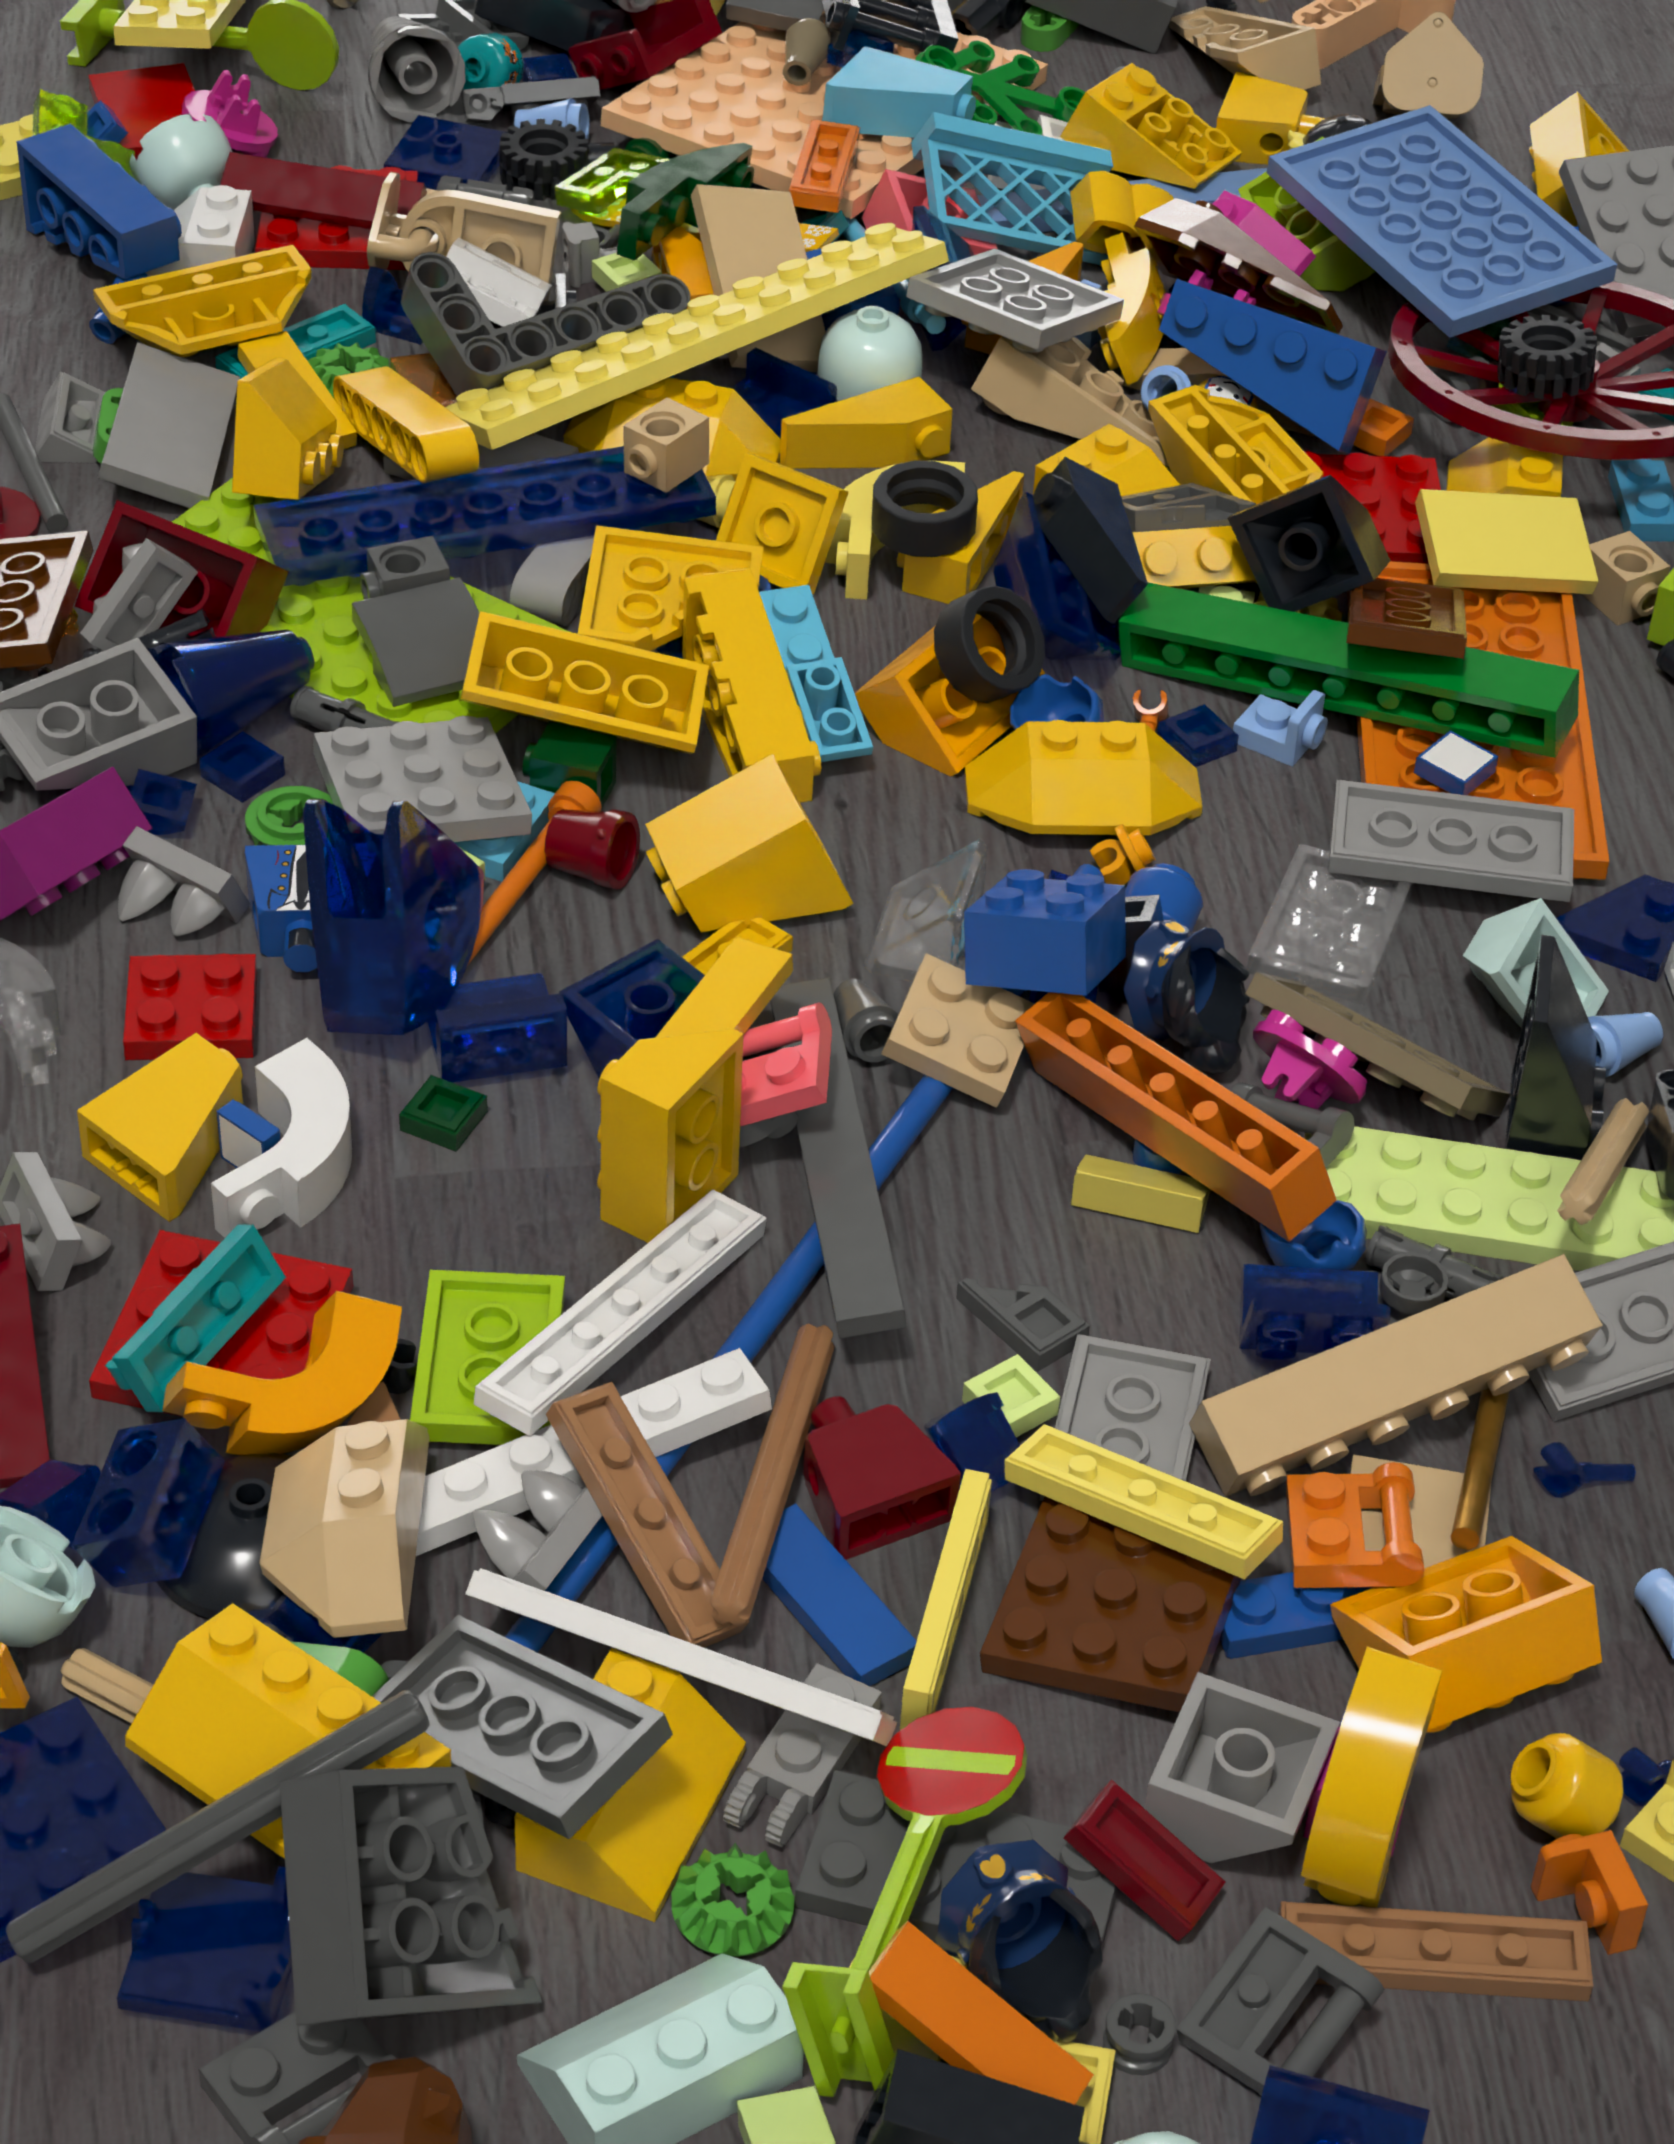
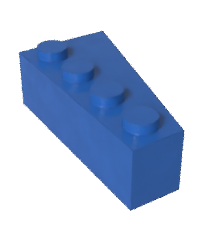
M72 124L16 141L27 231L33 234L44 231L46 240L55 245L63 242L69 243L71 253L79 257L90 254L94 264L124 279L180 260L178 238L182 235V228L175 211L167 208L150 193L145 185L137 182L123 169L120 163L114 162L98 148L92 139H88Z
M1176 279L1159 331L1336 450L1350 453L1387 353L1385 350Z

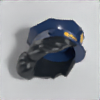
M1174 919L1157 920L1134 942L1131 965L1124 986V993L1135 1030L1161 1041L1169 1037L1173 1038L1183 1045L1182 1054L1187 1062L1196 1069L1203 1070L1212 1075L1227 1072L1239 1060L1242 1052L1239 1037L1241 1028L1246 1020V1004L1250 1001L1249 996L1245 994L1246 990L1243 982L1247 980L1250 973L1242 963L1225 950L1224 939L1216 929L1204 927L1192 934L1186 926Z
M1035 1840L981 1846L972 1853L942 1889L940 1919L935 1943L950 1956L959 1958L964 1965H967L969 1972L1054 2042L1059 2040L1064 2043L1071 2042L1076 2038L1077 2033L1083 2026L1088 2023L1092 2013V2000L1089 1994L1090 1984L1103 1962L1102 1942L1097 1923L1091 1911L1076 1897L1072 1888H1067L1068 1868L1049 1854Z

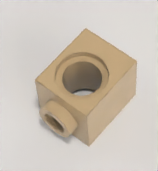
M666 397L623 425L624 472L666 493L709 464V417Z
M1631 531L1589 544L1599 582L1593 594L1582 595L1617 626L1653 614L1658 587L1669 574L1671 566Z

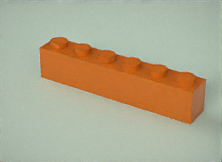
M1048 992L1015 1020L1035 1072L1288 1242L1337 1201L1317 1146L1084 996Z

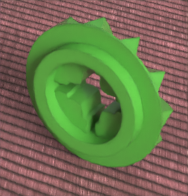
M358 342L352 346L345 347L336 343L332 350L325 348L317 349L316 357L307 360L333 398V379L335 376L349 374V370L359 372L384 366L389 367V359L380 356L377 348L362 349Z
M285 786L267 791L258 796L249 805L245 814L246 834L252 836L254 845H323L328 841L339 839L341 822L331 797L327 793L315 788ZM302 816L304 817V823H297L294 827H284L292 826L295 821H299Z
M735 1842L727 1853L714 1855L704 1848L696 1863L691 1866H681L677 1883L671 1895V1909L678 1929L695 1946L716 1955L723 1953L732 1957L746 1956L770 1947L782 1937L793 1917L795 1896L790 1887L788 1871L778 1870L769 1860L766 1850L757 1856L742 1853ZM724 1883L725 1886H730L737 1894L746 1892L747 1916L741 1907L736 1908L732 1901L724 1900L719 1902L720 1884Z

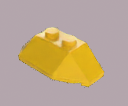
M294 245L100 287L93 289L95 301L110 323L147 346L180 357L195 355L200 350L222 345L235 346L252 338L282 332L309 284L312 274L310 266Z
M668 377L574 416L564 433V443L578 447V451L586 458L600 466L624 470L623 425L667 397L709 417V464L691 477L731 475L736 481L745 453L756 454L776 463L780 461L781 439L734 389L715 386L707 381L693 382Z
M1192 385L1148 401V410L1170 471L1180 485L1194 483L1256 503L1257 505L1323 478V471L1266 412L1233 399L1210 396V390L1198 385Z
M1027 721L968 763L964 771L967 813L979 817L987 815L1000 824L1030 834L1117 835L1114 828L1123 824L1129 833L1140 829L1143 835H1153L1176 826L1186 818L1194 819L1202 815L1203 806L1197 768L1145 723H1127L1124 721Z

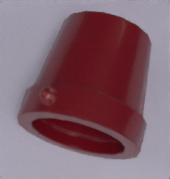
M615 809L607 812L559 810L552 817L547 829L544 849L546 861L549 867L594 881L600 887L615 890L621 889L631 879L636 867L640 849L639 823L634 814Z

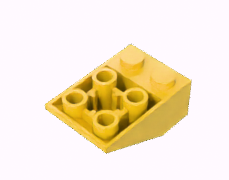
M1130 63L1086 91L1060 135L1065 141L1110 150L1113 162L1111 170L1193 189L1236 161L1243 153L1231 143L1229 137L1224 132L1208 125L1193 112L1192 107L1187 102L1171 95L1156 82L1155 77L1150 72L1137 67L1133 63Z

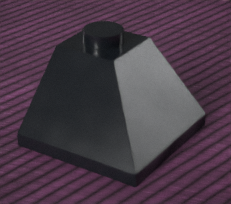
M1331 475L1239 511L1227 518L1268 607L1292 612L1298 611L1374 581L1391 561L1368 510Z

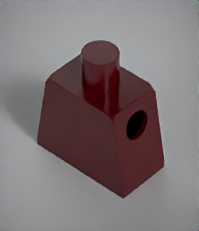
M841 1396L830 1397L816 1406L811 1414V1422L815 1429L805 1437L803 1475L805 1485L825 1536L845 1560L951 1521L960 1489L961 1473L955 1464L898 1406L885 1404L856 1415L848 1401Z

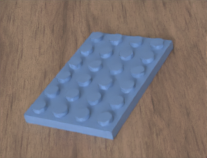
M1431 105L1269 156L1267 174L1449 338L1614 281L1618 265L1615 261Z

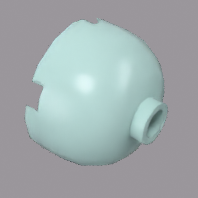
M190 114L179 115L164 121L146 133L139 141L143 150L139 154L137 161L133 154L131 155L130 167L135 180L141 185H145L150 193L167 208L175 210L200 187L211 188L221 183L229 152H232V149L222 128L211 116L203 115L207 122L193 121Z
M866 306L837 318L822 337L817 380L820 385H822L823 381L830 386V395L836 400L841 401L918 376L921 378L923 361L921 343L910 323L893 312L886 311L877 306Z
M0 1506V1642L11 1647L31 1648L60 1635L80 1613L90 1598L96 1584L92 1568L85 1558L79 1567L76 1568L72 1560L63 1553L70 1543L64 1535L35 1516L4 1506Z

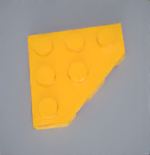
M596 526L578 634L647 651L660 647L683 635L684 577L751 567L757 587L759 588L764 547Z

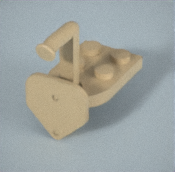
M1435 12L1389 49L1385 56L1384 65L1381 66L1374 85L1373 105H1383V112L1399 115L1431 105L1447 119L1458 118L1459 115L1472 110L1480 98L1484 68L1483 59L1447 15L1442 12Z
M390 172L384 180L367 244V258L371 280L380 281L390 260L402 261L409 272L414 258L422 253L434 252L446 257L451 245L458 238H461L551 284L561 211L463 191H437L426 188V196L421 198L407 215L397 214L400 174ZM550 290L544 301H549Z

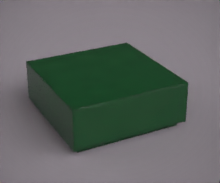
M430 1075L399 1114L400 1131L457 1152L488 1112L487 1095Z

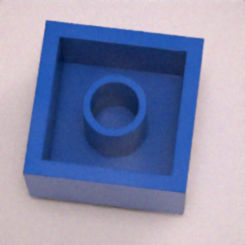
M1021 869L1007 873L1002 880L986 891L981 898L964 911L966 985L1088 995L1126 957L1125 885L1104 884L1103 877L1093 874H1079L1070 876L1066 880L1044 879L1043 872L1032 869Z

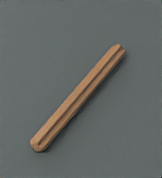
M807 1323L801 1326L797 1332L710 1599V1603L713 1606L711 1615L721 1625L731 1622L740 1626L750 1618L802 1453L805 1437L811 1424V1414L816 1408L833 1354L834 1344L831 1341L833 1332L826 1325L817 1328Z

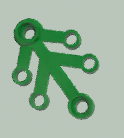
M972 41L967 48L955 53L943 46L932 45L927 47L924 52L919 53L915 59L973 76L971 91L977 92L990 105L983 104L976 98L973 121L995 125L998 119L996 110L1012 126V129L1042 135L1041 125L1034 119L1027 117L1015 104L1050 114L1054 119L1068 122L1085 94V91L1079 88L1067 86L1063 87L1055 98L1022 88L1029 87L1034 82L1039 72L1038 63L1027 55L1018 54L1014 56L1011 62L989 70L995 58V52L988 44L981 41Z

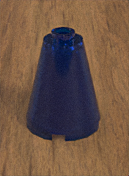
M288 629L166 642L148 649L149 653L197 716V756L206 754L308 684L310 681V670H313L315 665L313 652L308 642L303 637H297Z

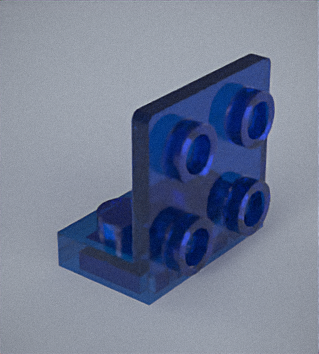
M535 973L421 990L420 1003L441 1079L454 1083L568 1066L567 1008L562 993L549 995L542 974Z

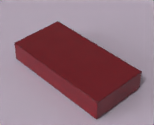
M1112 1779L1099 1790L1063 1837L1064 1840L1178 1942L1192 1930L1226 1883L1224 1879Z

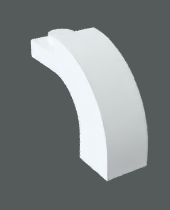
M308 1038L255 1066L258 1113L268 1122L279 1128L284 1136L274 1147L211 1183L215 1230L224 1238L237 1225L254 1224L256 1229H261L284 1213L301 1228L329 1206L342 1189L348 1177L352 1160L349 1094L346 1083L333 1061Z

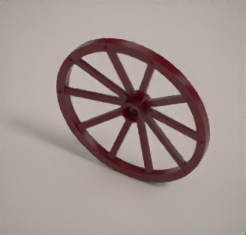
M1613 281L1558 300L1588 304L1582 323H1584L1583 329L1590 327L1594 331V336L1604 308L1635 315L1667 327L1600 364L1595 359L1593 383H1590L1589 388L1585 391L1579 389V393L1574 396H1569L1566 392H1563L1561 399H1553L1551 394H1544V399L1534 398L1533 392L1522 396L1517 394V388L1512 390L1504 387L1460 391L1439 378L1426 365L1502 384L1504 382H1499L1498 366L1415 346L1413 337L1430 320L1409 301L1395 315L1388 346L1390 366L1397 379L1408 392L1444 418L1469 430L1502 442L1558 455L1608 460H1638L1674 456V425L1651 429L1614 408L1621 407L1674 415V399L1630 393L1674 387V371L1615 377L1674 345V299L1639 287ZM1526 311L1509 317V320L1511 322L1516 320L1523 324V318L1529 317V314ZM1478 329L1456 336L1498 361L1499 341ZM1539 402L1538 408L1545 416L1542 421L1506 412L1490 405ZM1591 414L1617 430L1588 429L1561 424L1563 421H1583Z

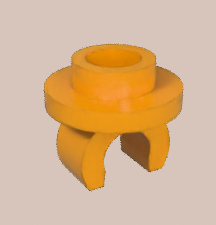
M1121 824L1114 828L1119 840L1107 839L1101 841L1090 850L1091 855L1101 869L1100 871L1104 876L1106 884L1124 885L1130 880L1135 871L1146 868L1148 864L1156 860L1140 829L1129 833L1126 827Z

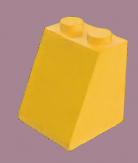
M773 754L645 824L655 847L647 850L646 854L660 880L663 882L661 887L678 917L689 912L701 933L719 930L730 922L745 920V926L751 925L750 919L762 918L768 922L843 910L854 904L820 837Z

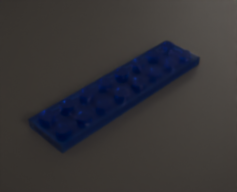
M624 446L478 469L474 473L427 483H421L415 479L302 497L299 500L290 499L254 505L255 525L268 561L289 571L283 586H304L314 581L343 576L359 577L361 573L368 572L367 548L429 536L434 537L445 560L453 558L466 559L483 553L507 549H528L538 544L595 535L596 526L639 530L647 526L671 522L686 523L696 518L716 515V495L702 469L666 493L624 472Z

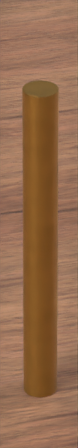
M1489 1388L1481 1391L1451 1533L1452 1543L1462 1550L1474 1549L1479 1544L1510 1391L1496 1396L1492 1395Z

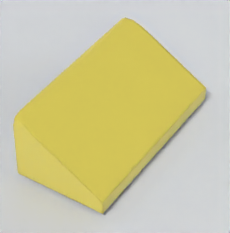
M1086 1154L1078 1165L1074 1176L1071 1205L1199 1233L1211 1189L1193 1177Z

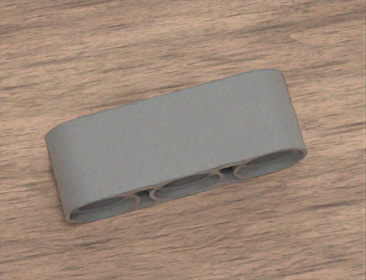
M570 503L516 573L510 593V604L548 622L568 626L582 608L596 526L627 529L625 518Z

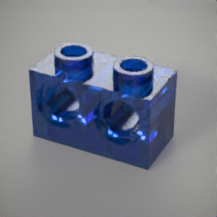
M185 1418L119 1429L71 1547L113 1588L181 1578L225 1460Z

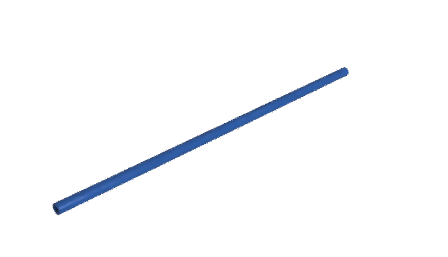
M1090 864L1079 866L1073 874H1093L1104 878L1102 872ZM1002 988L1020 997L1025 992V990ZM924 1074L868 1150L877 1190L880 1189L953 1090V1087ZM815 1221L712 1359L738 1348L742 1350L750 1363L758 1355L824 1265ZM693 1442L656 1457L666 1477H668ZM603 1515L544 1591L574 1602L577 1601L618 1545ZM520 1615L505 1637L538 1653L556 1628Z

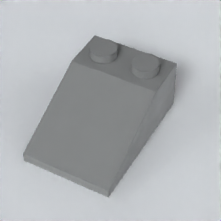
M139 638L0 692V740L35 790L73 789L112 766L125 786L145 785L197 763V716Z

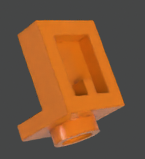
M1609 1830L1587 1836L1569 1834L1543 1846L1539 1851L1531 1883V1889L1537 1901L1575 1894V1902L1581 1920L1587 1921L1588 1928H1595L1607 1955L1636 1949L1648 1903L1612 1831Z

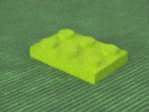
M430 1269L410 1421L427 1428L430 1438L429 1442L503 1445L527 1435L473 1405L475 1386L563 1314L565 1276ZM548 1420L544 1425H542L539 1429H542V1428H544V1427H547V1426L551 1425V1423L549 1422V1420Z

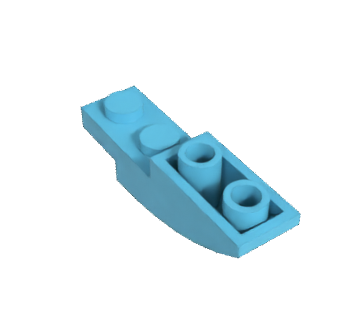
M802 585L759 592L797 705L800 707L809 741L814 740L816 742L821 762L871 755L873 745L842 657L834 658L810 586Z

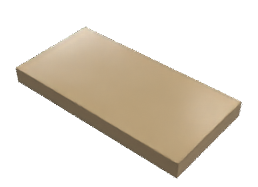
M696 185L691 194V199L714 295L720 296L732 291V285L741 279L748 277L764 278L778 272L777 266L783 262L793 259H807L791 192ZM818 315L729 352L731 367L818 372L821 341L826 333L822 316Z

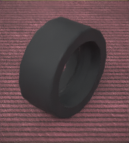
M910 461L896 464L883 471L873 484L872 531L878 540L887 547L910 556L938 557L954 553L968 545L975 534L978 506L977 486L966 473L954 466L940 462ZM931 504L945 508L948 511L917 513L906 510L902 506Z
M991 585L974 590L951 601L939 613L934 629V651L942 673L954 689L970 700L989 703L1003 699L1028 688L1041 673L1045 660V640L1040 623L1027 602L1010 589ZM976 614L988 620L1001 636L1006 651V667L1003 675L990 668L978 652L973 637V621Z

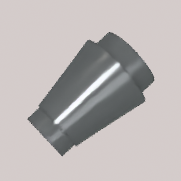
M849 979L842 982L834 992V999L845 1048L851 1055L867 1062H880L887 1059L888 1057L881 1053L898 1013L868 987L864 981Z

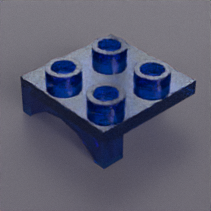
M278 1867L274 1886L186 1872L152 1892L149 1900L140 1899L138 1904L140 1919L134 1918L132 1922V1953L117 1995L118 2009L260 2032L276 2023L292 1970L285 1867Z

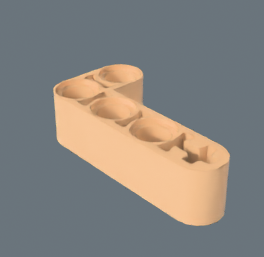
M1315 0L1293 13L1292 23L1315 28L1319 68L1323 69L1397 27L1410 33L1435 12L1444 13L1452 21L1456 0Z

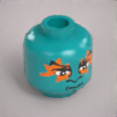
M498 33L470 36L460 43L458 49L465 63V84L462 90L500 87L502 84L519 83L522 79L524 70L522 53L517 44L509 37Z

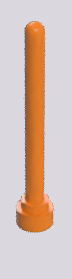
M567 781L553 795L548 803V823L436 966L435 976L440 983L450 985L458 980L547 864L544 851L545 837L550 821L556 812L562 809L601 811L600 799L589 786L578 781Z

